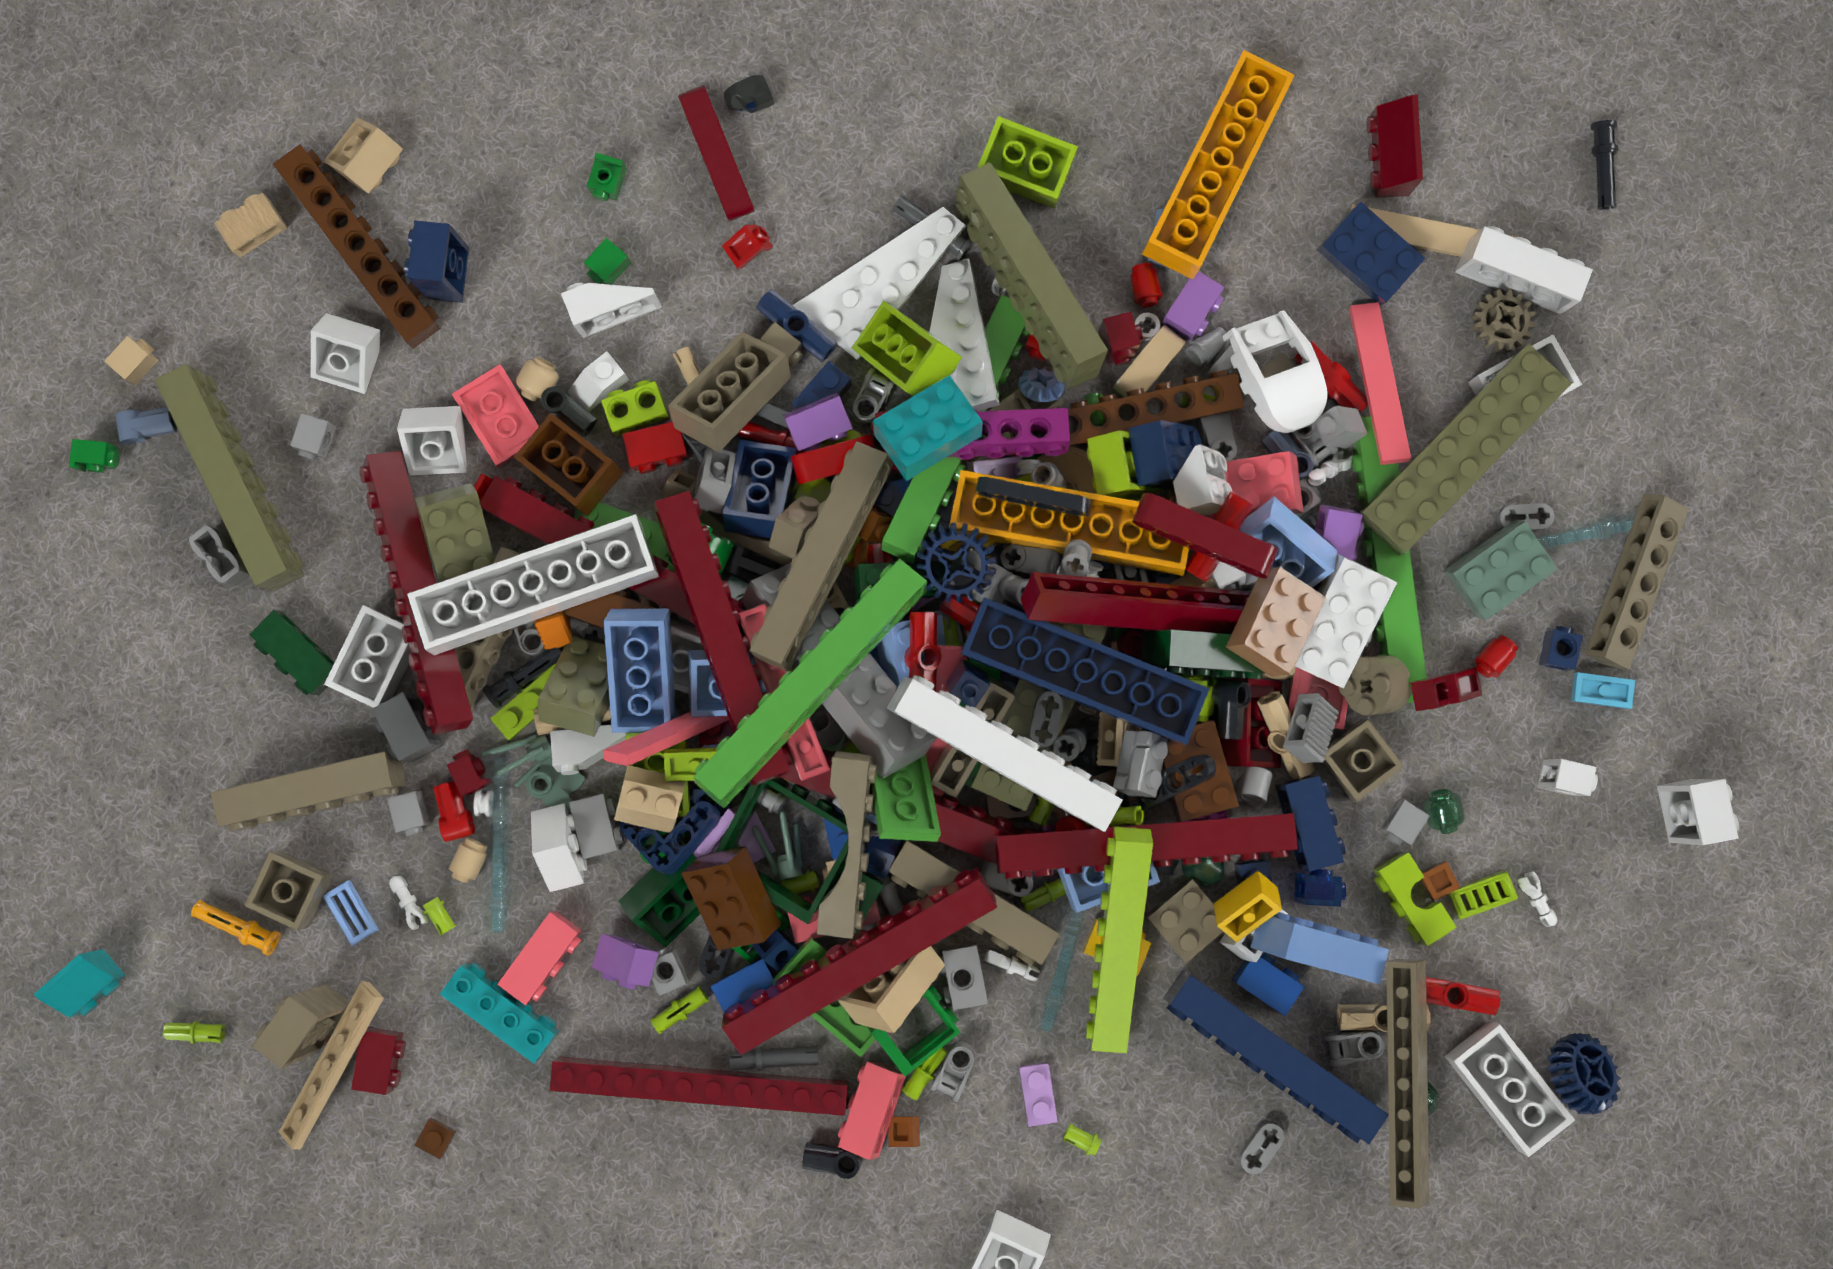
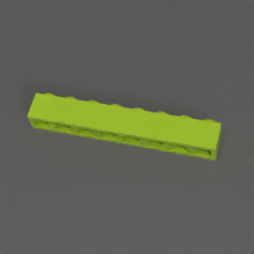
M1114 827L1113 838L1107 839L1106 853L1107 856H1111L1110 865L1104 866L1103 882L1108 883L1107 892H1101L1100 909L1105 911L1104 918H1098L1097 936L1102 937L1101 944H1095L1094 962H1098V970H1092L1091 988H1095V996H1089L1088 1013L1092 1014V1021H1086L1085 1031L1086 1039L1091 1040V1051L1127 1054L1153 849L1151 829Z

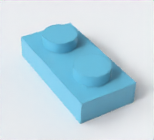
M1576 672L1573 676L1571 702L1632 709L1635 680Z

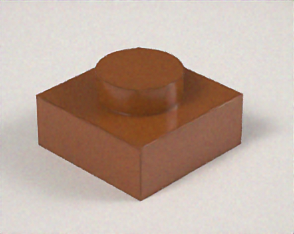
M1443 861L1422 872L1424 878L1421 881L1433 901L1460 888L1447 861Z
M893 1116L891 1118L888 1128L889 1147L920 1146L919 1116Z

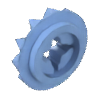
M1033 367L1031 371L1024 370L1022 376L1019 377L1018 387L1025 397L1034 401L1050 402L1058 399L1064 391L1063 382L1060 383L1055 377L1054 371L1049 372L1045 367L1043 370H1038L1036 367Z

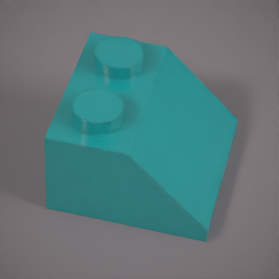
M104 949L78 954L33 995L38 1000L69 1018L78 1015L84 1017L97 1008L98 1004L96 1001L103 995L107 997L121 986L118 982L126 975Z

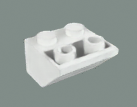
M1201 444L1193 448L1173 482L1178 505L1204 516L1219 511L1229 492H1233L1230 484L1226 482L1225 472L1227 471V463L1225 457L1220 452Z

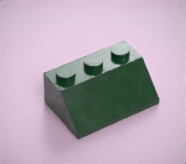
M681 840V844L686 845V843L683 840ZM693 853L673 874H663L652 868L618 901L631 921L664 947H667L700 915L698 907L681 874L697 859ZM665 855L663 857V859L666 862L665 865H667L669 862V860L667 859L668 855Z

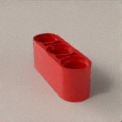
M872 434L791 456L798 484L841 473L844 467L845 456L850 449H853L856 442L875 448Z

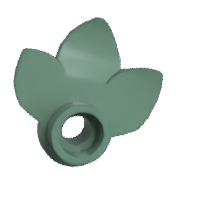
M551 756L542 762L539 770L529 775L526 781V789L532 797L542 799L547 807L565 803L569 811L571 810L569 802H572L569 794L577 791L584 783L585 778L580 773L562 775L561 772H557L552 765ZM540 780L546 781V787L543 790L536 788V783Z

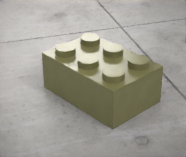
M472 483L414 498L438 583L493 564L495 559L479 497Z
M572 635L573 641L565 645L538 698V717L541 722L595 737L610 706L606 646Z

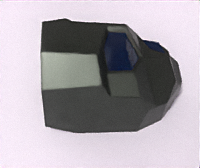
M762 74L752 75L738 81L724 91L726 105L737 111L745 110L752 114L775 104L768 84Z

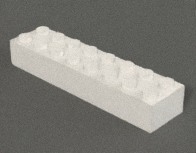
M635 514L422 588L407 595L424 648L429 653L437 655L657 578L659 574L642 524Z
M916 675L913 678H903L887 706L888 710L1085 823L1104 832L1106 831L1123 801L1115 796L1117 792L1115 788L1096 779L1093 782L1089 781L1092 775L1070 764L1067 767L1063 766L1066 760L1044 749L1042 753L1037 751L1040 745L1020 735H1017L1016 738L1011 736L1014 730L994 720L991 723L985 721L988 715L968 705L965 708L959 706L961 700L956 696L942 690L939 693L933 691L935 685L930 681Z

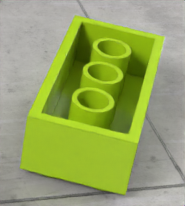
M884 300L851 347L911 396L917 395L951 375L962 359L959 354Z

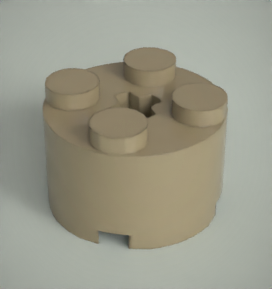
M1395 656L1359 657L1344 689L1339 687V691L1345 697L1349 706L1361 715L1392 713L1401 710L1409 701L1411 687L1408 685V677H1410V673L1406 665Z

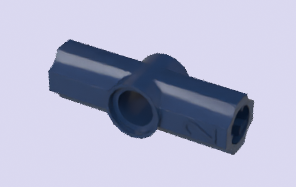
M772 289L763 295L756 306L760 313L771 322H776L802 344V347L821 363L832 354L838 344L810 321L804 312L794 308ZM800 320L804 323L803 329L797 332L789 329L793 321Z

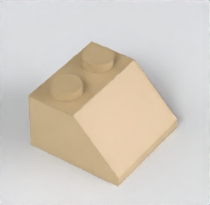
M356 118L323 162L356 187L369 194L371 190H375L381 184L382 176L387 169L393 167L398 162L399 154L403 148L378 127Z
M627 766L614 820L670 833L676 822L685 781H665V774Z

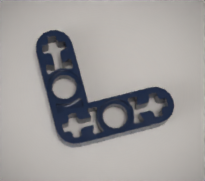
M701 801L693 806L667 837L659 830L638 826L642 830L637 831L633 829V824L620 821L619 827L621 832L654 869L663 874L670 875L675 873L713 831L718 825L721 816L716 806L709 802ZM707 811L708 818L704 821L703 813ZM695 823V826L699 827V829H696L692 825ZM686 831H690V841L686 845H682L680 841L681 836ZM654 835V845L646 849L645 841L647 837ZM660 852L668 855L667 859L669 862L667 865H665V860L658 855Z

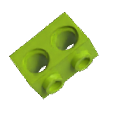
M640 381L634 384L633 389L625 392L622 389L612 391L607 394V398L601 400L612 433L616 437L670 418L656 381ZM646 396L655 397V403L650 408H644L641 405L642 400ZM618 406H628V412L624 417H615V410Z

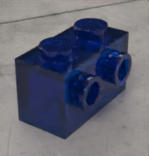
M1327 868L1317 869L1309 873L1295 872L1294 902L1304 905L1341 907V900L1346 898V884L1342 882L1341 876L1333 875V870Z

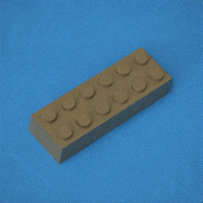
M380 752L210 793L217 827L228 826L229 831L258 827L257 821L258 824L286 820L285 815L288 818L314 814L313 808L316 811L343 807L342 801L345 804L370 801V795L372 794L373 797L399 794L398 788L406 787L407 784L402 761H398L397 758L393 759L389 752Z
M908 840L889 869V872L893 874L891 880L904 888L909 883L918 889L916 895L922 899L927 897L929 892L940 885L946 886L953 882L955 877L960 874L959 871ZM994 893L997 908L967 926L981 935L984 930L992 934V942L1005 950H1008L1009 946L1018 950L1015 955L1033 966L1035 961L1042 965L1060 934Z

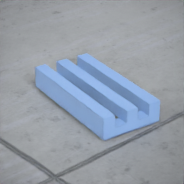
M350 880L323 895L351 946L379 930ZM346 889L348 895L350 896V898H351V900L353 901L355 907L357 908L358 912L360 913L362 919L364 920L365 924L367 925V927H368L367 930H365L364 926L362 925L360 919L358 918L357 914L355 913L353 907L351 906L350 902L348 901V899H347L346 895L344 894L343 890ZM337 895L359 935L355 936L333 896Z

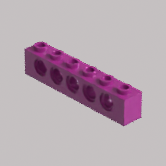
M1068 408L978 411L976 413L983 421L982 434L986 438L983 440L976 439L948 457L968 460L974 458V456H987L988 458L995 459L1001 458L1004 455L1030 457L1033 454L1046 453L1048 456H1059L1068 452L1070 444ZM1041 431L1045 436L1038 438L1033 436L1032 432ZM1005 432H1012L1016 435V437L1012 439H1007L1003 437L1002 434Z

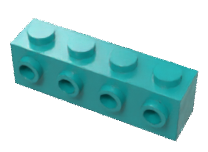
M475 963L460 965L439 995L533 1064L539 1061L560 1032L555 1028L556 1022L547 1015L542 1014L541 1017L531 1010L533 1008L532 1004L524 1005L518 999L511 996L497 985L498 980L492 982L484 976L486 971Z

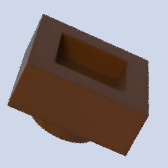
M429 1118L414 1146L441 1159L456 1131L433 1118Z

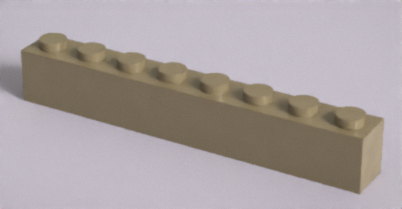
M856 442L853 449L847 452L844 459V467L840 475H836L833 479L831 492L827 500L821 503L814 526L807 530L804 538L805 543L800 553H796L792 559V569L787 578L781 581L774 604L767 608L764 615L765 621L760 631H757L752 637L750 651L757 659L786 672L790 671L894 465L887 453L860 442Z
M1396 958L1387 961L1390 1206L1421 1209L1429 1203L1426 960Z

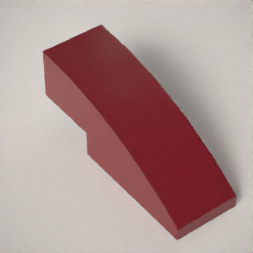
M1476 667L1410 682L1416 711L1436 709L1482 696Z

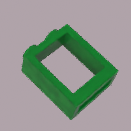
M932 984L922 997H925L944 1023L905 1054L900 1051L886 1031L867 1026L871 1034L905 1077L961 1033L955 1025L959 1021L949 1007L945 1009L941 1007L938 1001L942 997Z

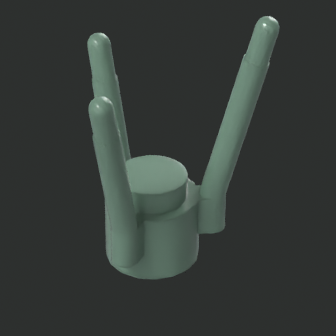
M535 733L526 739L482 751L480 755L485 757L529 744L525 748L527 754L496 772L498 776H501L530 759L533 763L538 761L514 783V786L518 788L527 781L531 773L540 769L544 760L552 756L551 744L545 734L538 737Z
M780 811L786 855L778 856V863L773 858L757 826H753L752 831L770 864L772 875L778 873L779 879L783 880L802 875L801 867H803L801 860L799 824H794L793 853L785 811Z

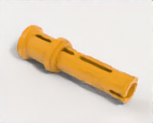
M198 900L191 911L192 917L238 937L242 945L247 946L249 944L262 950L263 955L266 956L273 953L281 937L279 931L271 932L259 926V923L255 920L246 922L202 900ZM212 915L218 916L230 922L231 924L228 925L222 921H219L213 918ZM257 936L263 937L264 941L258 939Z

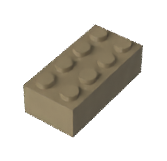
M741 332L668 405L674 428L711 449L720 452L791 378L787 354Z
M327 984L318 987L314 986L309 990L294 993L289 997L284 996L274 1008L276 1014L270 1022L266 1021L255 1034L258 1039L252 1047L281 1069L320 1052L327 1039L333 1034L350 1001Z

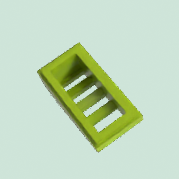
M1499 871L1464 885L1448 894L1459 920L1518 899L1515 888L1506 871ZM1495 882H1500L1505 895H1500ZM1487 885L1493 897L1490 901L1484 889V886ZM1473 890H1477L1482 904L1477 905L1472 893ZM1464 893L1471 907L1466 910L1460 896Z

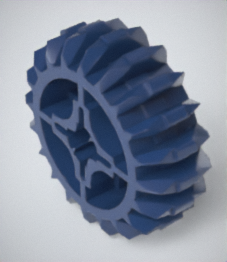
M952 522L950 524V532H947L944 525H940L939 533L941 536L931 531L928 535L933 543L927 540H923L921 543L922 547L928 551H918L917 557L925 561L917 563L916 568L919 570L926 569V572H923L920 576L925 580L930 579L926 590L929 591L934 586L938 589L934 597L939 598L943 591L947 593L946 602H950L952 594L956 595L957 602L962 603L964 593H966L970 601L974 600L973 589L982 595L985 590L980 583L990 586L992 580L986 574H996V569L988 566V564L996 563L997 557L987 556V554L994 551V546H983L988 540V536L983 535L978 540L976 536L979 528L977 527L973 529L971 534L966 533L968 529L967 523H963L961 531H957L956 523ZM949 540L964 541L961 547L955 551L939 547L940 544ZM972 546L980 556L981 571L975 569V565L971 564L968 560L967 554ZM964 551L961 558L963 559L961 564H964V567L958 566L953 570L952 574H949L952 568V562H949V559L955 560ZM933 554L939 557L938 560L946 567V572L942 579L939 578L934 570ZM957 575L974 578L973 581L964 585L949 584Z
M1573 1033L1556 1041V1044L1550 1048L1551 1055L1547 1057L1551 1065L1546 1069L1551 1072L1552 1078L1549 1081L1555 1085L1554 1092L1561 1095V1103H1567L1569 1110H1576L1578 1114L1587 1115L1598 1114L1613 1107L1612 1103L1618 1100L1616 1093L1621 1091L1617 1084L1621 1078L1616 1074L1618 1066H1615L1612 1061L1614 1055L1607 1053V1045H1600L1599 1038H1592L1590 1034Z

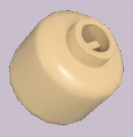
M540 357L525 361L516 379V384L522 389L521 395L535 402L538 398L541 399L544 390L552 386L555 387L559 379V375L555 371L556 366Z

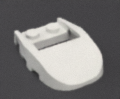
M1284 310L1276 315L1236 329L1234 327L1222 336L1224 342L1228 340L1231 342L1234 355L1230 357L1233 368H1237L1242 379V383L1239 385L1244 395L1250 394L1256 403L1254 410L1268 427L1278 432L1289 433L1313 424L1320 417L1327 402V387L1320 364L1311 343ZM1289 343L1292 348L1296 347L1303 358L1301 361L1302 365L1264 378L1253 355Z

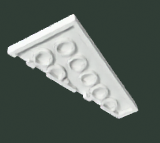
M942 207L792 306L804 312L810 321L835 340L840 347L856 360H859L862 356L851 347L882 301L884 300L897 310H900L966 226Z
M968 258L944 265L941 269L929 333L962 357L956 370L950 376L973 409L977 412L999 406L971 261Z

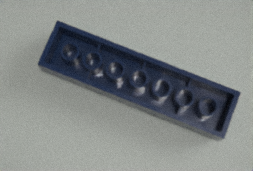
M985 597L981 602L960 654L1181 745L1188 744L1210 689L1047 622L1028 620L1025 613Z
M1181 971L1163 999L1169 1003L1166 1008L1184 1022L1187 1018L1193 1020L1191 1026L1208 1039L1212 1035L1217 1037L1216 1044L1232 1056H1235L1237 1052L1241 1054L1239 1060L1259 1074L1261 1070H1264L1265 1074L1263 1077L1282 1091L1288 1087L1290 1089L1288 1094L1306 1108H1309L1312 1104L1314 1106L1312 1111L1333 1126L1335 1122H1338L1339 1124L1336 1128L1357 1144L1361 1139L1370 1144L1389 1116L1388 1113L1186 971Z

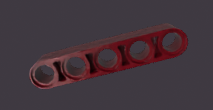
M702 85L679 94L678 98L728 221L730 222L755 212L705 86Z
M1143 493L1132 520L1133 524L1142 529L1263 579L1268 578L1278 552L1275 546L1151 493Z

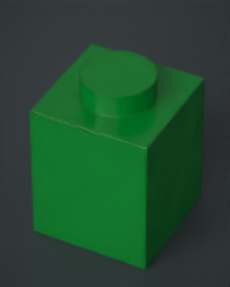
M606 237L583 263L589 270L586 275L594 283L612 285L628 268L631 261L624 252Z

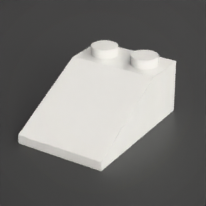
M575 283L569 286L567 291L561 293L573 326L583 338L662 308L653 288Z
M996 1210L970 1269H1039L1045 1257L1051 1235Z

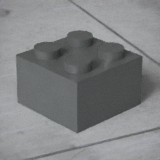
M402 692L372 709L375 715L372 718L373 723L380 733L384 732L388 740L386 748L392 758H397L398 761L414 762L444 746L438 734L433 735L431 726L426 725L423 714L425 708L416 694Z

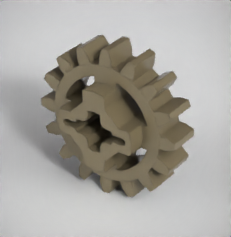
M1499 289L1493 293V296L1488 293L1483 297V302L1476 304L1475 308L1479 312L1472 314L1471 319L1476 320L1477 323L1471 329L1479 330L1480 334L1476 337L1477 341L1483 338L1486 340L1484 348H1488L1493 344L1495 345L1494 350L1497 353L1502 350L1503 346L1506 352H1510L1514 349V346L1520 348L1525 344L1524 340L1532 337L1531 332L1528 330L1536 327V323L1530 321L1536 315V312H1528L1527 308L1532 303L1529 301L1523 304L1521 302L1523 294L1520 293L1517 297H1512L1513 292L1511 289L1505 292L1504 295ZM1486 315L1489 317L1488 325L1486 323ZM1505 317L1508 322L1502 324L1500 319ZM1519 317H1520V319H1521V327H1520L1519 324H1518V323H1519ZM1494 334L1503 336V338H1499Z

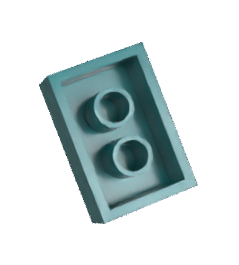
M949 375L874 419L873 424L875 437L904 479L908 481L981 437L983 421Z

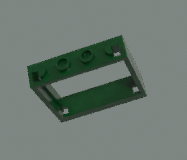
M780 777L755 786L751 784L716 852L736 848L768 785L848 833L845 815L834 810L835 805L823 798L817 800L809 795V789L798 784L793 785ZM848 839L813 904L757 870L770 901L806 924L816 921L821 901L837 884L845 868L849 849Z

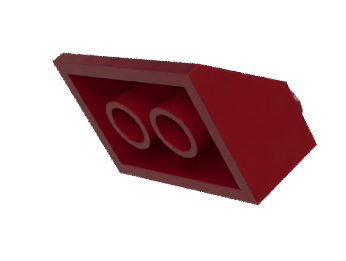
M1418 94L1378 105L1371 115L1367 117V133L1372 135V144H1369L1368 158L1369 161H1373L1374 171L1370 174V187L1375 189V198L1410 196L1423 180Z
M1249 678L1219 679L1246 682L1251 688V701L1244 708L1242 739L1219 738L1227 766L1281 768V755L1273 751L1268 744L1267 739L1270 730L1257 701L1271 692L1279 691L1282 694V681Z

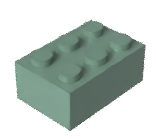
M1514 520L1445 569L1444 573L1477 618L1487 620L1558 568L1527 523Z

